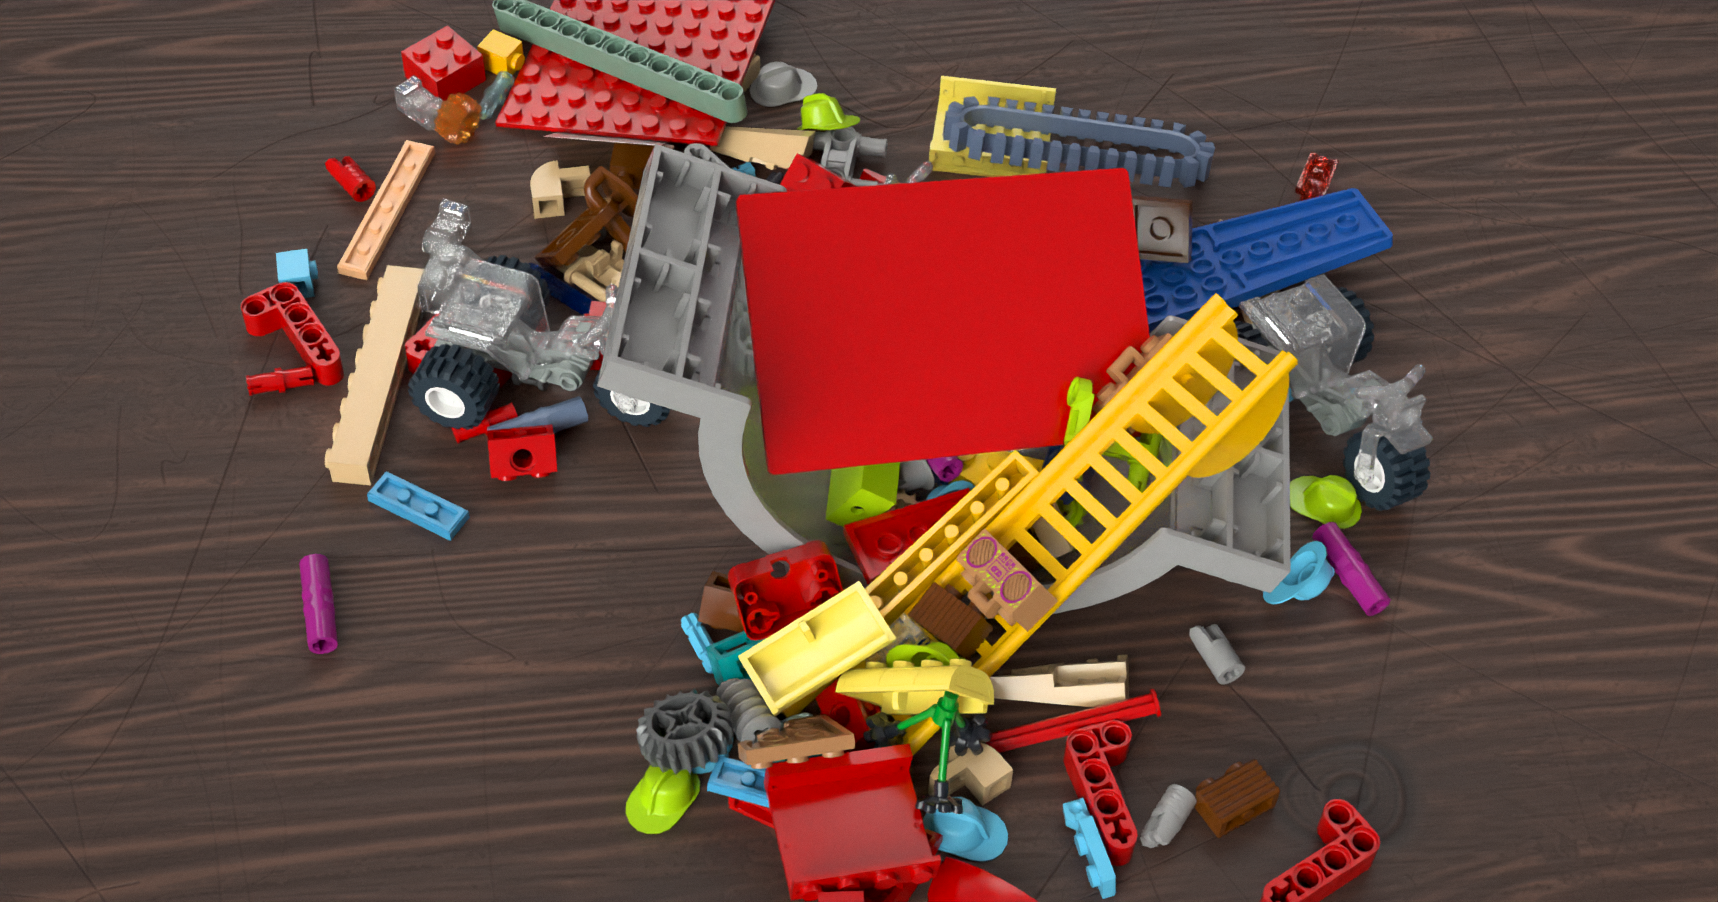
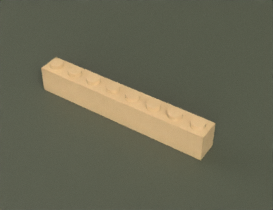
M387 265L384 277H380L378 280V297L376 301L371 303L370 324H365L363 347L357 349L355 358L356 370L355 373H350L349 393L347 398L344 397L341 401V419L339 423H335L333 428L332 449L328 448L325 454V467L330 470L332 482L372 485L407 363L405 343L415 335L428 290L424 269Z

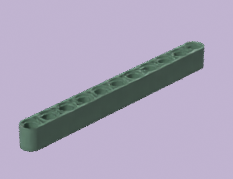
M494 0L492 3L498 26L505 33L723 121L737 123L747 116L748 110L744 91L738 83L527 0Z

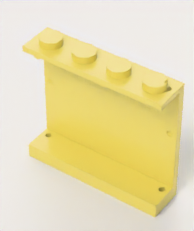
M941 76L940 95L933 140L930 144L928 170L985 177L1046 173L1048 161H1041L1040 169L1028 168V158H1023L1021 167L1009 165L1010 156L1004 155L1003 164L991 163L992 153L982 152L980 161L968 158L969 147L966 146V149L955 152L949 148L950 140L943 141L942 134L945 113L948 111L949 104L954 101L963 105L965 97L975 96L979 105H987L988 96L1000 98L999 107H1005L1006 99L1018 100L1017 109L1023 110L1024 102L1037 103L1035 112H1041L1043 104L1054 105L1056 88ZM976 124V126L972 127L976 130H985V133L997 134L998 132L1004 133L1005 136L1015 137L1019 135L1026 139L1034 140V138H1041L1042 141L1050 142L1051 133L1046 135L1032 130L1024 132L1022 129L1012 128L1010 130L996 125L988 127L986 124Z

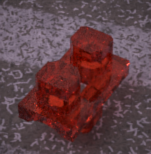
M1310 153L1295 189V193L1301 195L1300 201L1327 194L1339 160H1330L1324 156L1317 155V153Z

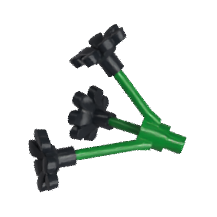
M949 691L944 692L943 697L938 699L937 704H933L927 710L902 722L900 720L889 722L884 712L868 716L866 724L871 730L865 731L863 734L867 743L875 741L874 748L903 744L901 734L905 732V729L929 717L933 718L934 723L942 728L938 779L934 782V793L922 795V799H917L915 805L916 809H922L929 814L936 813L937 809L941 813L953 812L955 814H963L962 799L952 798L948 795L949 781L946 780L949 747L955 745V753L958 756H964L968 748H970L974 755H979L983 752V746L980 742H988L992 738V733L984 728L988 724L987 718L981 714L975 717L973 714L960 715L958 710L959 703L957 702L959 695Z

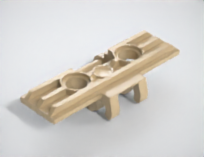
M613 240L611 242V251L608 253L603 249L598 250L592 245L587 246L585 244L577 251L579 257L568 266L555 267L565 274L564 280L570 285L576 284L600 302L615 303L624 264L622 259L623 245Z

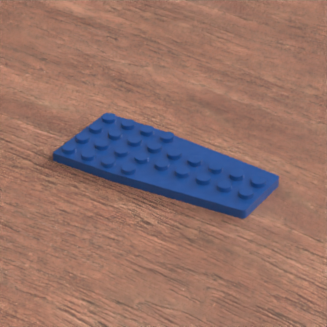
M1355 188L1193 228L1192 255L1189 263L1140 259L1149 333L1167 316L1172 315L1189 321L1215 293L1230 308L1238 307L1250 300L1389 249L1393 246V234L1359 190Z

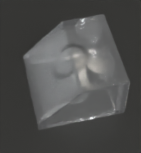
M437 241L417 286L421 310L436 314L443 311H453L468 316L470 312L466 311L463 306L465 302L462 300V295L483 259L467 246Z

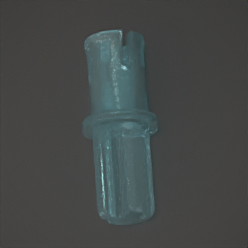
M506 71L498 72L492 85L484 90V97L476 108V114L480 116V119H491L498 106L505 103V95L515 81L510 73Z

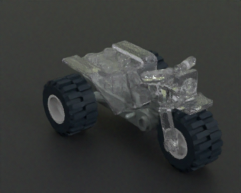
M499 255L498 258L490 256L487 260L484 259L483 261L470 258L461 272V279L448 300L442 302L439 315L433 318L425 331V336L438 340L434 347L427 351L409 381L408 386L410 388L408 392L413 397L411 401L415 406L419 407V411L423 415L428 416L429 420L434 423L437 422L446 428H464L469 430L473 426L477 427L482 422L498 394L500 384L497 383L499 380L497 374L492 372L494 368L515 373L520 380H526L530 377L540 380L541 383L549 382L560 385L568 391L579 388L586 378L593 360H598L599 351L604 356L618 287L615 284H610L606 287V308L602 316H570L562 323L559 331H550L545 311L550 301V290L546 288L548 284L545 279L540 278L541 274L537 270H533L530 267L531 265L526 262H520L518 258H508L506 255ZM599 370L593 383V388H595L594 395L600 399L598 403L602 408L607 409L608 414L616 416L621 422H628L637 427L638 425L650 427L651 424L656 426L667 418L671 410L669 408L598 387Z
M1323 274L1306 280L1304 285L1280 293L1274 292L1266 298L1260 299L1258 296L1240 302L1239 307L1253 324L1243 323L1242 321L1234 322L1238 337L1278 351L1290 352L1298 360V364L1289 372L1291 396L1302 401L1307 407V411L1311 412L1320 422L1326 434L1337 436L1361 427L1371 413H1373V423L1368 424L1363 431L1353 434V437L1348 439V446L1344 447L1343 451L1345 455L1343 466L1346 469L1344 473L1346 479L1355 488L1357 498L1361 502L1365 501L1366 506L1371 509L1375 507L1376 510L1382 511L1421 496L1428 487L1427 480L1430 479L1431 474L1428 470L1430 462L1426 457L1425 452L1427 451L1424 446L1429 445L1433 437L1422 426L1420 418L1422 414L1421 409L1427 399L1423 394L1409 399L1407 394L1423 377L1426 369L1423 365L1417 364L1403 379L1393 384L1370 370L1352 376L1348 375L1351 365L1365 359L1368 356L1367 353L1371 352L1373 347L1371 342L1374 341V334L1372 333L1374 325L1370 320L1369 316L1371 314L1369 310L1364 307L1363 300L1361 298L1358 299L1356 293L1352 290L1348 291L1344 287H1335Z

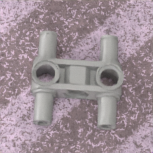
M850 126L842 129L826 130V132H815L813 149L824 151L821 160L822 166L856 186L878 185L879 181L853 178L856 159L860 155L886 158L888 139L862 137V134H859Z

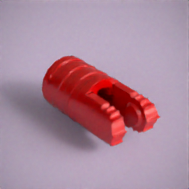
M345 156L341 160L342 164L336 158H330L325 162L328 172L355 201H366L374 194L376 190L375 182L350 156Z

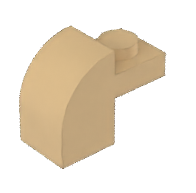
M558 160L540 166L533 173L530 181L534 218L564 216L563 198L585 196L584 184L590 176L589 166L559 169Z
M981 743L983 746L981 754L974 755L970 748H968L964 756H958L955 753V745L950 747L946 780L949 781L948 795L965 785L983 806L1011 788L1013 769L994 748ZM939 765L930 774L929 794L934 793V782L938 779Z

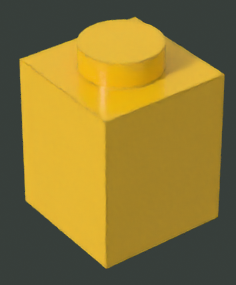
M494 29L477 46V50L483 55L485 70L503 78L509 79L524 64L525 56L523 55L522 41Z

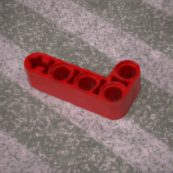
M282 282L250 295L242 301L240 308L247 332L250 335L264 336L282 328L306 365H311L312 374L320 384L331 386L343 379L344 369L338 347L294 284Z
M1110 720L1072 731L1066 741L1063 761L1078 799H1084L1089 814L1094 819L1111 865L1123 866L1132 859L1138 834L1110 767L1119 765L1126 760L1132 733L1129 726L1124 722ZM1108 741H1115V742H1118L1119 744H1118V745L1111 744V743L1108 742ZM1079 749H1080V750H1084V751L1087 752V753H1078V752L1075 751V750H1079ZM1088 779H1094L1100 783L1094 784L1089 782ZM1106 809L1112 812L1113 814H1105L1102 813L1100 810Z
M1343 799L1330 800L1325 805L1317 826L1318 835L1326 846L1271 880L1265 886L1260 902L1321 901L1372 866L1380 846V837L1348 801ZM1331 819H1335L1342 824H1336ZM1354 846L1362 847L1366 850V852H1362L1356 849ZM1327 864L1335 865L1339 870H1334L1327 866ZM1298 882H1305L1309 884L1311 888L1303 887Z

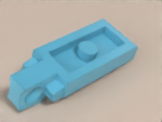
M1080 798L1063 803L1065 824L1067 827L1076 830L1074 841L1080 856L1086 855L1089 866H1086V872L1092 888L1098 886L1102 899L1115 896L1116 875L1084 799Z

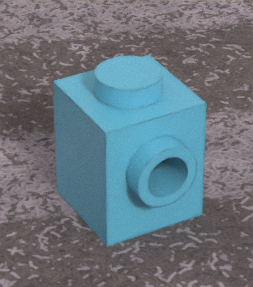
M307 249L276 253L279 283L289 282L294 284L304 298L315 297L313 279H318L316 260L310 261Z

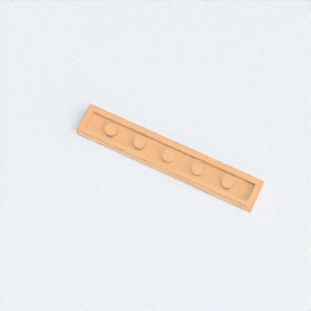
M406 140L337 266L339 274L368 280L435 155L434 146Z

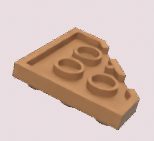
M826 714L791 719L784 722L783 731L779 732V728H771L758 734L757 743L752 744V740L738 743L739 758L746 765H751L753 769L769 768L773 766V761L787 759L788 763H802L808 761L809 756L822 754L826 758L839 757L844 755V750L855 749L854 734Z

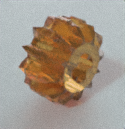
M460 92L455 95L450 94L447 101H442L441 108L436 110L438 115L433 121L436 124L435 131L450 143L457 145L461 142L466 143L469 136H474V131L480 127L478 123L483 116L480 113L482 106L466 94Z

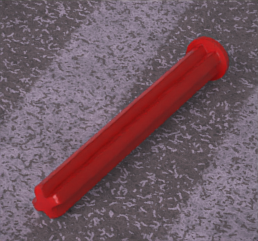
M1150 689L1149 694L993 732L991 740L986 742V744L1000 753L1068 736L1076 729L1110 720L1124 722L1152 714L1160 717L1161 710L1155 690Z

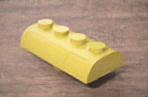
M860 581L745 651L738 658L775 717L789 706L820 689L821 686L850 668L852 669L858 663L897 641Z
M950 659L949 666H943V663L940 661L922 660L921 667H915L914 663L907 661H894L893 668H887V665L884 663L866 662L865 669H849L842 673L836 687L837 693L882 707L881 712L886 713V715H915L921 713L933 704H937L938 699L943 697L945 691L959 695L957 702L959 703L958 710L960 714L987 713L988 705H994V689L990 678L982 670L971 667V661L964 659Z

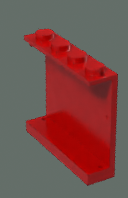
M909 743L847 752L842 756L833 758L823 756L812 757L802 763L778 762L773 763L772 767L766 768L764 786L791 901L798 899L814 901L818 899V892L859 891L873 887L883 890L891 888L898 883L912 881L915 884L928 882L930 878H936L941 857L940 855L932 856L920 809L915 808L917 798L909 772L913 757Z

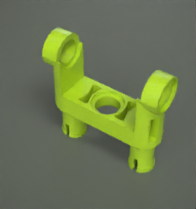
M1075 377L1071 382L1067 395V404L1071 406L1063 441L1064 447L1089 423L1095 394H1092L1091 380ZM1141 433L1139 443L1153 456L1158 458L1162 435L1160 433L1158 435L1156 433ZM1115 441L1102 455L1127 461V464L1130 465L1127 480L1143 493L1146 490L1150 472ZM1083 474L1076 480L1077 482L1083 481Z

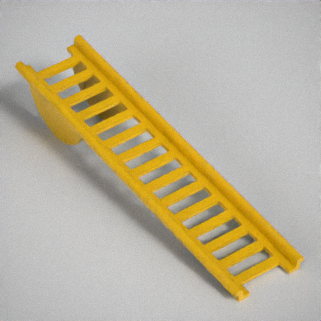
M1215 293L985 528L1007 551L1018 541L1056 579L1048 591L1058 602L1028 632L1018 622L1011 626L997 614L994 618L1002 625L1006 632L993 646L984 638V642L976 649L982 657L972 667L982 670L990 678L1187 476L1200 478L1218 474L1241 461L1256 448L1271 430L1283 409L1289 389V372L1298 364V360L1290 352L1286 353L1282 350L1268 365L1265 364L1238 341L1237 328L1233 321L1238 314ZM1234 359H1237L1257 376L1243 391L1226 378ZM1217 391H1220L1232 402L1216 416L1205 405ZM1192 416L1206 426L1205 430L1193 442L1175 428ZM1131 426L1134 430L1141 433H1156L1157 435L1160 433L1181 454L1166 467L1125 430ZM1115 441L1156 477L1154 482L1143 493L1101 456ZM1090 466L1132 503L1118 518L1113 516L1076 481ZM1066 491L1106 528L1093 544L1052 507ZM1041 516L1082 554L1068 569L1064 568L1027 532ZM956 557L933 582H936L942 588L948 583L964 596L973 586L960 574L965 568L956 560ZM930 585L889 626L897 641L882 648L852 669H865L866 662L886 664V656L889 650L897 645H916L925 638L926 640L922 643L923 646L929 641L930 643L939 642L931 633L908 616V613ZM990 593L986 595L989 600L993 597ZM892 715L895 720H900L901 722L912 717V715ZM929 717L905 729L907 733L903 736V744L909 743L912 755H914L941 727L934 723L933 718Z

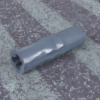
M577 396L551 406L540 407L533 412H525L518 417L489 426L487 431L552 424L555 434L588 422V414L581 397Z

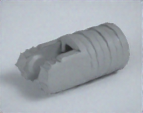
M1211 624V626L1206 627L1207 629L1201 626L1190 628L1189 636L1219 684L1231 683L1244 673V664L1218 625Z
M1176 784L1168 786L1166 793L1163 794L1153 810L1150 819L1145 825V829L1142 830L1140 837L1142 846L1154 848L1157 847V844L1167 845L1176 833L1180 831L1197 802L1195 796L1188 789Z

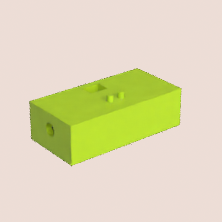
M900 462L832 469L825 519L844 527L846 524L886 513L896 504Z

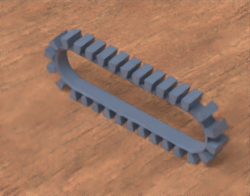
M975 96L965 97L963 105L954 101L949 104L948 111L945 113L943 141L950 140L949 148L955 152L966 149V146L969 147L968 158L980 161L982 152L992 153L990 162L1003 164L1004 155L1010 156L1009 165L1020 167L1022 166L1023 158H1028V168L1040 169L1041 161H1048L1046 170L1059 172L1060 163L1066 164L1065 172L1078 171L1079 166H1085V170L1125 168L1129 173L1130 182L1134 181L1135 173L1141 174L1140 183L1152 185L1153 177L1157 176L1160 177L1158 186L1170 188L1173 178H1179V182L1184 188L1195 186L1196 179L1202 182L1207 180L1215 150L1213 142H1205V134L1195 131L1189 136L1184 135L1186 125L1175 122L1173 131L1162 129L1164 123L1162 120L1152 119L1151 126L1144 127L1146 118L1133 117L1132 125L1126 124V115L1115 114L1114 122H1108L1109 113L1097 112L1096 120L1090 119V110L1079 109L1078 117H1072L1073 108L1061 107L1060 115L1053 114L1054 105L1043 104L1042 111L1035 112L1037 103L1024 102V108L1020 110L1017 109L1018 100L1006 99L1005 107H999L1000 98L988 96L987 105H979ZM976 124H986L988 127L996 125L1010 130L1012 128L1022 129L1024 132L1032 130L1046 135L1049 133L1058 134L1060 137H1067L1068 135L1082 140L1085 138L1095 139L1096 142H1103L1104 140L1121 145V143L1131 144L1132 147L1147 146L1154 150L1158 148L1168 149L1171 153L1178 152L1185 157L1173 159V157L1165 156L1163 158L1155 157L1154 154L1149 153L1146 155L1136 154L1135 151L1119 152L1113 148L1105 150L1099 149L1098 146L1083 147L1077 143L1069 145L1055 140L1053 142L1042 141L1041 138H1034L1033 140L1019 135L1015 137L1005 136L1004 133L998 132L997 134L985 133V130H976L972 127L976 126Z

